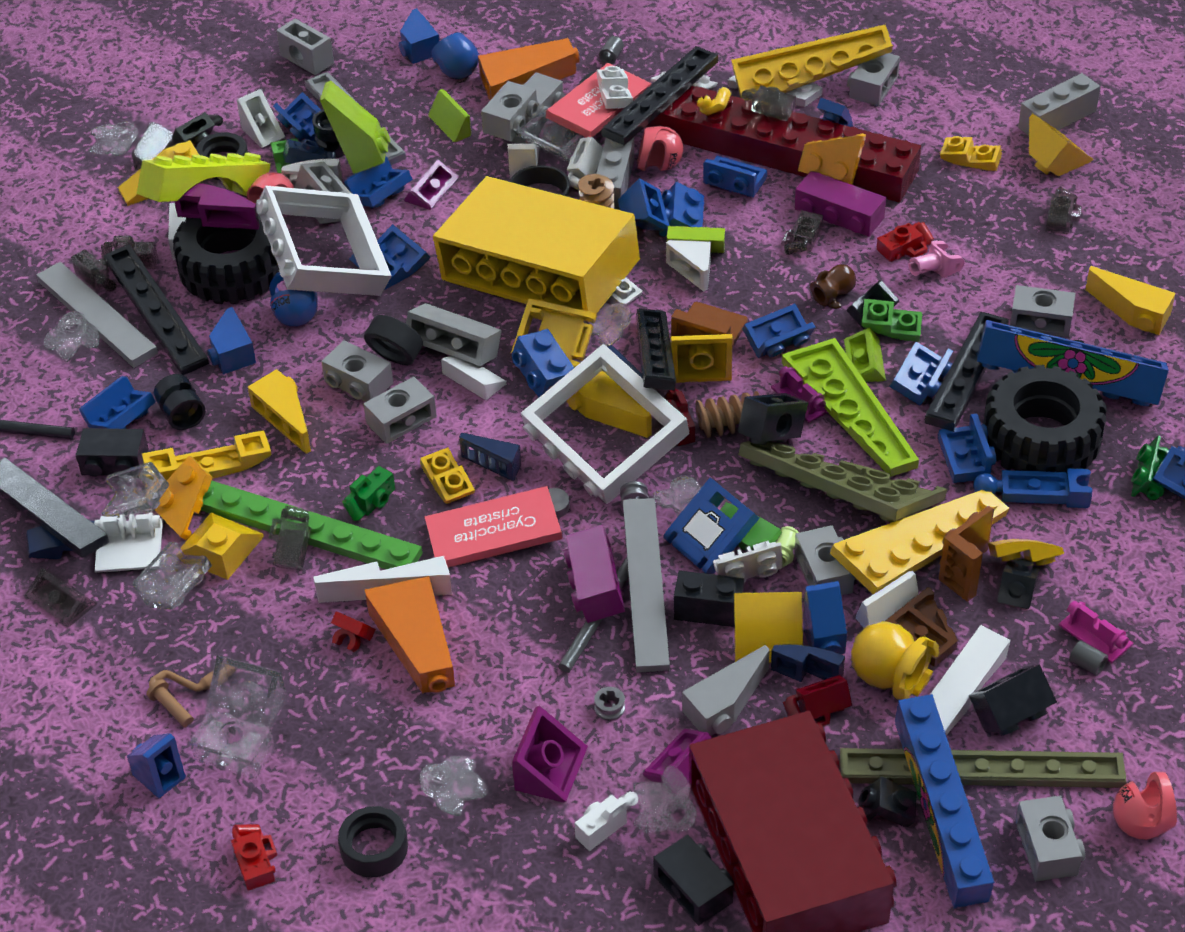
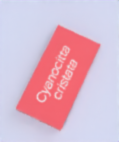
M607 63L606 65H604V66H603L602 68H600L599 70L605 69V67H607V66H614V65H612V64H610V63ZM624 70L628 77V90L634 101L652 83ZM596 71L546 110V118L584 137H594L624 108H605L599 90Z
M548 486L424 516L434 557L444 556L448 568L563 539Z

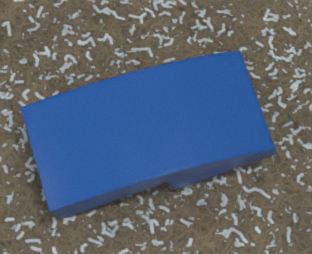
M820 98L817 108L824 114L823 120H830L853 127L852 118L846 106Z

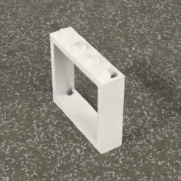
M265 186L259 200L257 199L256 212L260 216L264 233L268 237L272 254L276 258L280 275L284 279L287 290L381 296L392 275L358 194ZM282 214L340 219L360 269L301 265Z
M605 344L597 348L521 412L524 422L522 428L529 434L530 439L533 441L538 439L543 444L544 451L551 459L555 460L558 458L564 464L563 468L571 478L575 480L578 477L584 483V488L590 496H598L606 504L620 494V488L625 483L639 478L690 434L687 418L656 390L644 388L643 379ZM601 371H604L664 426L605 478L601 477L543 422L547 416Z

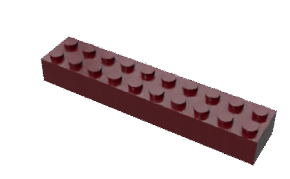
M693 85L647 125V127L663 126L671 128L679 134L685 145L806 177L808 174L798 171L806 143L865 134L866 138L853 185L901 203L917 175L920 165L921 145L838 124L830 120L815 118L803 113L769 106L753 100L730 96L723 111L704 115L697 106L698 99L701 97L704 99L705 96H709L713 100L717 92Z

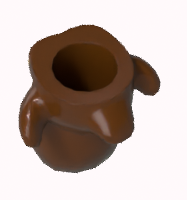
M843 264L834 266L830 271H821L816 281L809 284L814 300L822 306H828L833 309L841 308V304L835 299L855 288L856 275L851 267Z

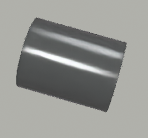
M617 36L609 37L599 52L600 60L604 63L613 64L624 48L623 41Z
M1082 640L1075 645L1069 657V661L1096 676L1103 670L1108 660L1107 654Z

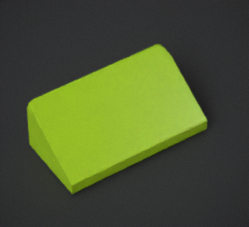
M440 89L430 109L429 117L453 142L470 137V115L445 90Z
M668 226L667 241L711 242V253H724L725 228Z
M869 327L845 338L846 354L865 382L886 381L880 340L873 330Z

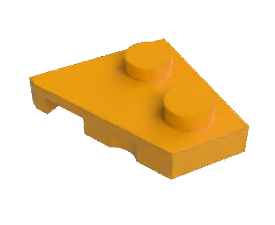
M857 134L850 137H838L825 141L819 140L806 143L798 171L809 174L810 171H815L853 185L866 135Z
M188 456L147 503L181 538L187 540L192 533L188 530L193 514H199L203 505V497L208 491L213 477L194 458Z

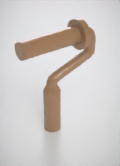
M230 659L201 678L198 684L169 670H163L150 679L146 695L151 701L158 700L185 728L193 722L194 718L167 691L169 685L164 679L168 678L193 691L200 692L212 688L236 672L238 668L235 662Z

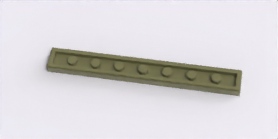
M840 748V774L843 779L848 778L850 783L872 784L882 776L897 784H914L903 749ZM951 750L962 785L1122 788L1127 783L1123 753Z

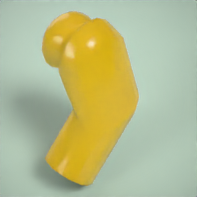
M722 87L718 90L713 100L709 96H705L704 99L703 97L699 98L697 101V106L700 108L699 111L704 115L723 111L729 101L731 91L728 88Z

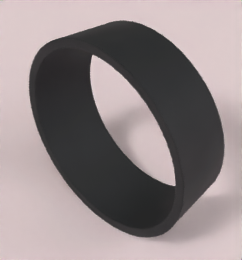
M546 165L526 167L515 173L510 179V182L524 186L538 183L554 185L563 192V196L568 197L569 179L563 171L555 167Z

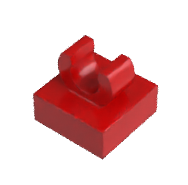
M337 611L331 621V624L342 628L334 633L332 642L340 646L344 638L349 636L350 642L347 649L356 652L360 647V637L370 641L376 631L375 628Z

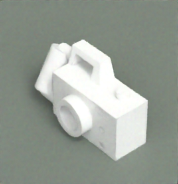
M593 137L580 138L566 169L569 172L567 176L570 182L569 186L579 190L578 182L582 177L597 173L603 147Z
M628 792L618 799L611 795L601 803H592L586 809L584 816L575 822V838L591 851L627 823V809L637 804V794Z

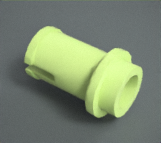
M790 526L780 529L782 534L776 541V543H781L782 567L787 566L794 559L795 534L799 532Z

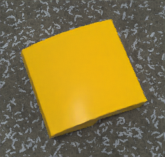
M802 592L734 593L735 662L766 645L769 648V663H771V652L774 645H803Z

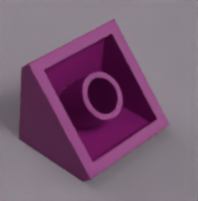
M540 705L535 707L512 761L514 790L564 803L567 801L588 746Z

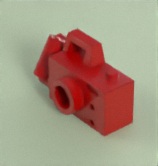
M918 222L914 225L907 223L897 226L893 231L878 237L877 251L889 262L896 259L899 260L905 255L912 258L918 257L928 252L927 246L931 244L934 238L925 222Z
M259 824L234 825L232 828L234 839L231 840L247 891L275 882L274 873L276 869L274 865L271 866L270 860L277 856V851L271 835L263 836ZM269 843L272 850H265L263 844Z

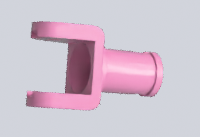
M932 241L928 254L911 258L908 267L914 276L933 271L937 272L941 277H948L960 271L965 261L959 255H947L946 248H948V245L944 241Z

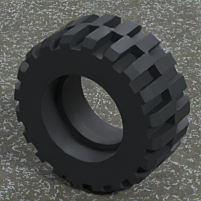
M259 214V229L202 226L201 218H186V222L182 221L173 238V250L180 280L194 296L198 295L200 299L207 302L213 300L216 304H223V302L237 304L240 300L246 299V301L255 299V295L260 294L262 296L268 292L274 275L279 272V266L275 256L272 254L271 245L267 235L264 233ZM239 250V251L233 252V253L221 254V253L227 252V251Z
M1036 365L1031 369L1026 366L1019 368L1017 373L1011 371L992 386L986 399L983 424L987 427L989 447L993 446L995 449L996 462L1001 460V466L1006 470L1067 473L1068 468L1087 469L1092 464V461L1097 458L1102 443L1107 410L1105 403L1102 401V396L1097 389H1093V385L1087 379L1081 380L1077 373L1073 371L1068 373L1062 371L1061 367L1053 366V369L1045 368V365ZM1029 417H1046L1054 419L1064 426L1056 428L1039 427L1024 419Z

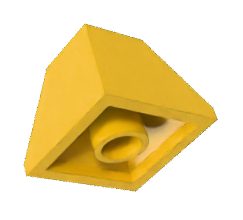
M1031 114L1029 117V155L1037 160L1035 166L1046 175L1051 171L1055 175L1061 176L1092 162V157L1059 130L1035 114Z
M732 334L671 336L670 343L676 383L732 381Z
M211 512L175 553V558L228 580L262 540L264 535L261 532Z

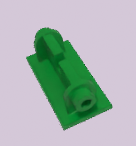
M1159 435L1149 445L1147 443L1144 444L1137 454L1136 459L1139 461V464L1131 479V482L1134 483L1132 497L1142 492L1149 499L1157 500L1164 494V487L1152 480L1164 459V455L1168 451V448L1159 446L1161 440Z

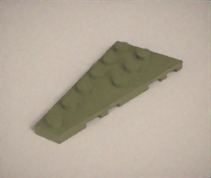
M750 441L740 444L738 455L749 459L752 465L768 467L775 470V474L778 476L799 480L802 486L818 488L825 491L826 495L831 498L844 499L853 503V507L859 510H870L877 513L885 521L895 522L940 503L946 498L947 488L936 486L935 490L931 491L920 488V481L910 478L907 480H891L888 472L843 460L839 462V465L824 462L825 455L817 453L795 454L794 447L773 441H768L766 445H758Z

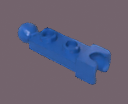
M1068 468L1067 473L1002 470L1001 480L996 479V477L989 473H983L978 475L973 483L975 492L980 490L992 492L993 494L1001 492L1002 502L1066 504L1067 508H1089L1093 489L1088 486L1091 471L1088 469Z

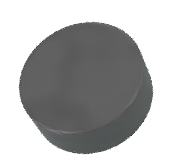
M549 488L556 516L560 518L569 511V496L562 489Z

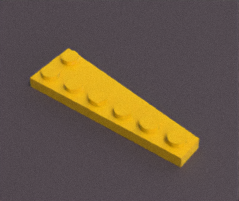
M885 24L732 59L731 64L740 97L760 103L892 52L893 45Z
M980 490L837 542L832 545L830 554L872 594H875L907 572H915L940 557L943 550L942 541L946 533L952 528L956 529L961 526L974 512H980L987 506L994 509L993 525L1007 515L1009 507L992 492Z

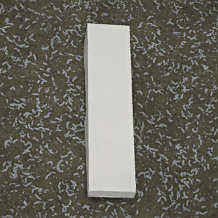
M444 556L382 571L379 569L378 562H373L313 577L319 603L366 600L365 589L427 576L430 577L434 596L452 595L450 573Z
M980 625L931 692L946 735L971 707L972 703L968 695L981 689L1007 657L1010 640Z

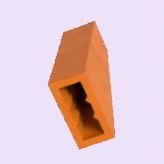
M569 38L478 55L479 75L488 98L491 100L507 81L524 85L535 72L558 80L575 74L576 63H579V53L576 47H572Z
M427 576L365 589L370 617L422 694L442 692L447 688L455 687L453 665L430 577Z

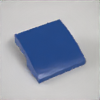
M393 224L377 240L392 275L384 290L411 276L431 258L426 251ZM353 254L349 260L359 268Z

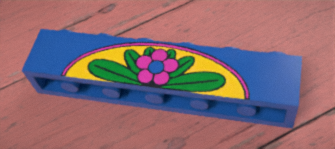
M986 320L977 353V362H981L983 367L991 370H999L1002 367L1017 373L1019 368L1026 366L1029 369L1034 368L1036 365H1045V368L1052 369L1053 366L1061 367L1062 371L1077 373L1081 380L1087 379L1093 385V389L1096 388L1097 391H1101V394L1111 399H1119L1120 396L1131 398L1133 403L1140 406H1150V403L1159 405L1169 371L1165 362Z
M933 694L898 700L895 725L953 908L989 902L994 879Z

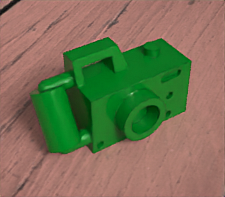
M378 466L367 477L361 475L350 485L351 493L345 497L342 504L353 521L360 520L365 515L368 516L377 507L383 508L386 505L390 494L395 490L393 473Z

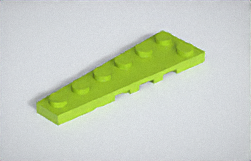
M836 338L782 354V365L784 367H793L796 373L803 379V385L809 384L817 393H821L825 397L826 405L824 408L885 472L890 474V477L918 468V457Z

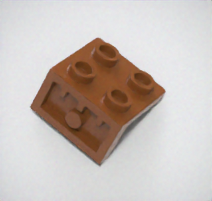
M694 302L688 312L678 309L674 311L671 316V336L732 334L733 348L743 331L742 327L748 323V317L700 302Z
M990 506L985 507L980 512H974L961 526L949 530L942 541L943 550L939 563L940 572L938 580L967 602L977 595L982 556L988 550L994 509Z

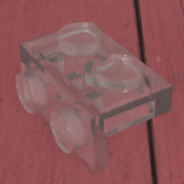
M152 462L108 475L105 481L114 491L115 495L101 514L105 517L117 516L118 520L120 515H125L127 520L130 514L150 513L160 505L159 500L169 487V483Z
M169 542L133 581V587L147 607L174 610V608L183 603L184 597L189 591L203 580L205 573L212 567V564L206 556L185 555L177 542Z

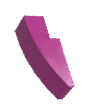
M198 183L189 189L178 201H174L177 217L201 218L202 226L259 229L260 226L255 203L234 192L216 186Z

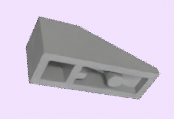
M764 645L682 691V712L699 731L707 732L712 736L715 733L722 734L731 727L769 669V648Z

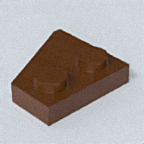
M927 587L885 620V622L902 626L910 632L914 641L919 637L925 636L937 642L939 645L938 657L931 656L929 663L933 667H936L957 649L958 639L953 629L947 625V618L943 610L938 609L934 601V592L930 587Z

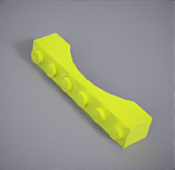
M228 153L227 157L210 154L209 158L195 154L192 155V158L174 155L173 159L155 156V160H142L137 194L157 202L178 201L196 184L209 178L218 177L226 189L247 196L249 187L258 177L269 173L271 164L260 160L261 156L253 153H244V156Z

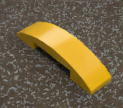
M263 430L234 436V445L178 456H175L173 448L142 453V459L149 480L166 482L188 456L194 458L214 479L241 472L259 464L271 456V449Z

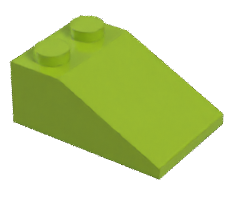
M331 80L326 82L320 102L353 174L383 164L386 152H388V143H390V137L386 128H381L378 120Z

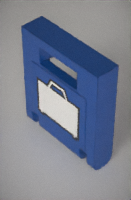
M710 477L666 530L663 538L667 542L672 543V546L699 569L702 568L704 573L713 574L716 572L713 560L719 559L718 555L732 552L760 517ZM724 497L738 508L731 519L718 509Z

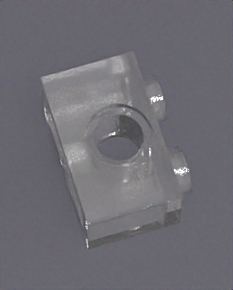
M210 710L190 740L195 762L257 781L275 750L271 729L260 723H249L239 720L228 713L220 714Z

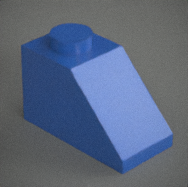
M417 8L413 9L400 30L401 42H399V49L403 57L407 56L415 64L432 58L431 51L439 42V34Z
M639 178L618 199L620 210L634 214L636 226L641 229L666 231L669 222L660 189Z
M233 307L227 308L209 335L211 348L207 349L212 365H218L222 374L256 363L253 343Z
M839 582L806 586L803 630L808 646L845 654L847 629Z
M171 733L153 735L144 743L137 745L127 755L132 775L158 798H161L186 778L177 743Z

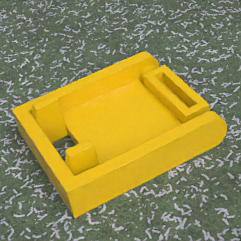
M529 298L512 351L517 337L528 334L532 319L542 320L539 331L549 329L575 368L580 363L573 359L583 361L593 331V325L587 324L585 321L595 323L597 315L589 311Z

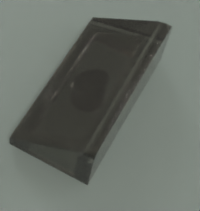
M150 122L132 152L135 169H141L142 160H152L164 149L175 146L176 143L171 138L173 132L155 122Z
M41 568L24 595L69 627L97 604V602L64 579Z

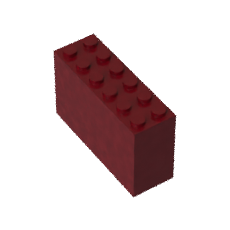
M810 710L689 745V787L723 866L734 880L735 894L752 932H861L889 923L891 908L894 907L893 888L897 886L894 871L890 865L885 866L881 858L882 849L876 836L870 835L867 829L866 814L861 806H856L853 800L854 795L851 783L848 778H842L839 772L838 757L834 750L829 751L826 745L824 728L820 722H815Z

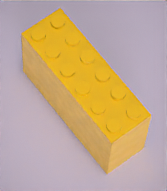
M486 176L433 235L442 280L527 304L530 298L595 314L598 313L616 290V287L621 284L622 279H625L640 260L634 214Z

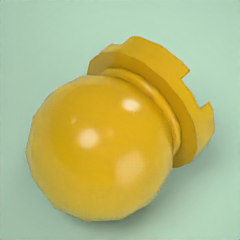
M881 621L866 626L855 637L851 651V662L856 674L871 687L883 690L892 688L893 696L896 699H908L911 694L918 697L928 684L933 674V671L928 669L931 656L938 657L939 645L925 636L919 637L914 641L910 632L899 624Z

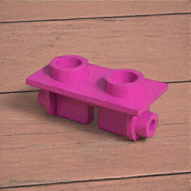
M1075 600L1072 601L1067 608L1070 615L1059 623L1061 628L1079 641L1082 640L1107 654V661L1113 663L1133 645V642L1126 637L1124 630H1119L1105 619L1100 620L1098 614L1086 607L1083 601L1079 603Z

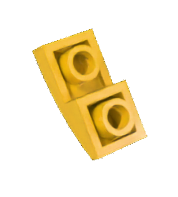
M960 136L946 137L940 152V158L947 162L987 171H997L1002 156L1001 145L974 146L972 137Z
M449 447L420 458V465L446 504L475 493V489L462 465L458 466Z
M1008 539L988 543L991 556L1001 557L1002 561H1009L1020 558V552L1023 551L1025 560L1036 562V566L1053 563L1056 561L1055 556L1064 554L1062 547L1036 540Z

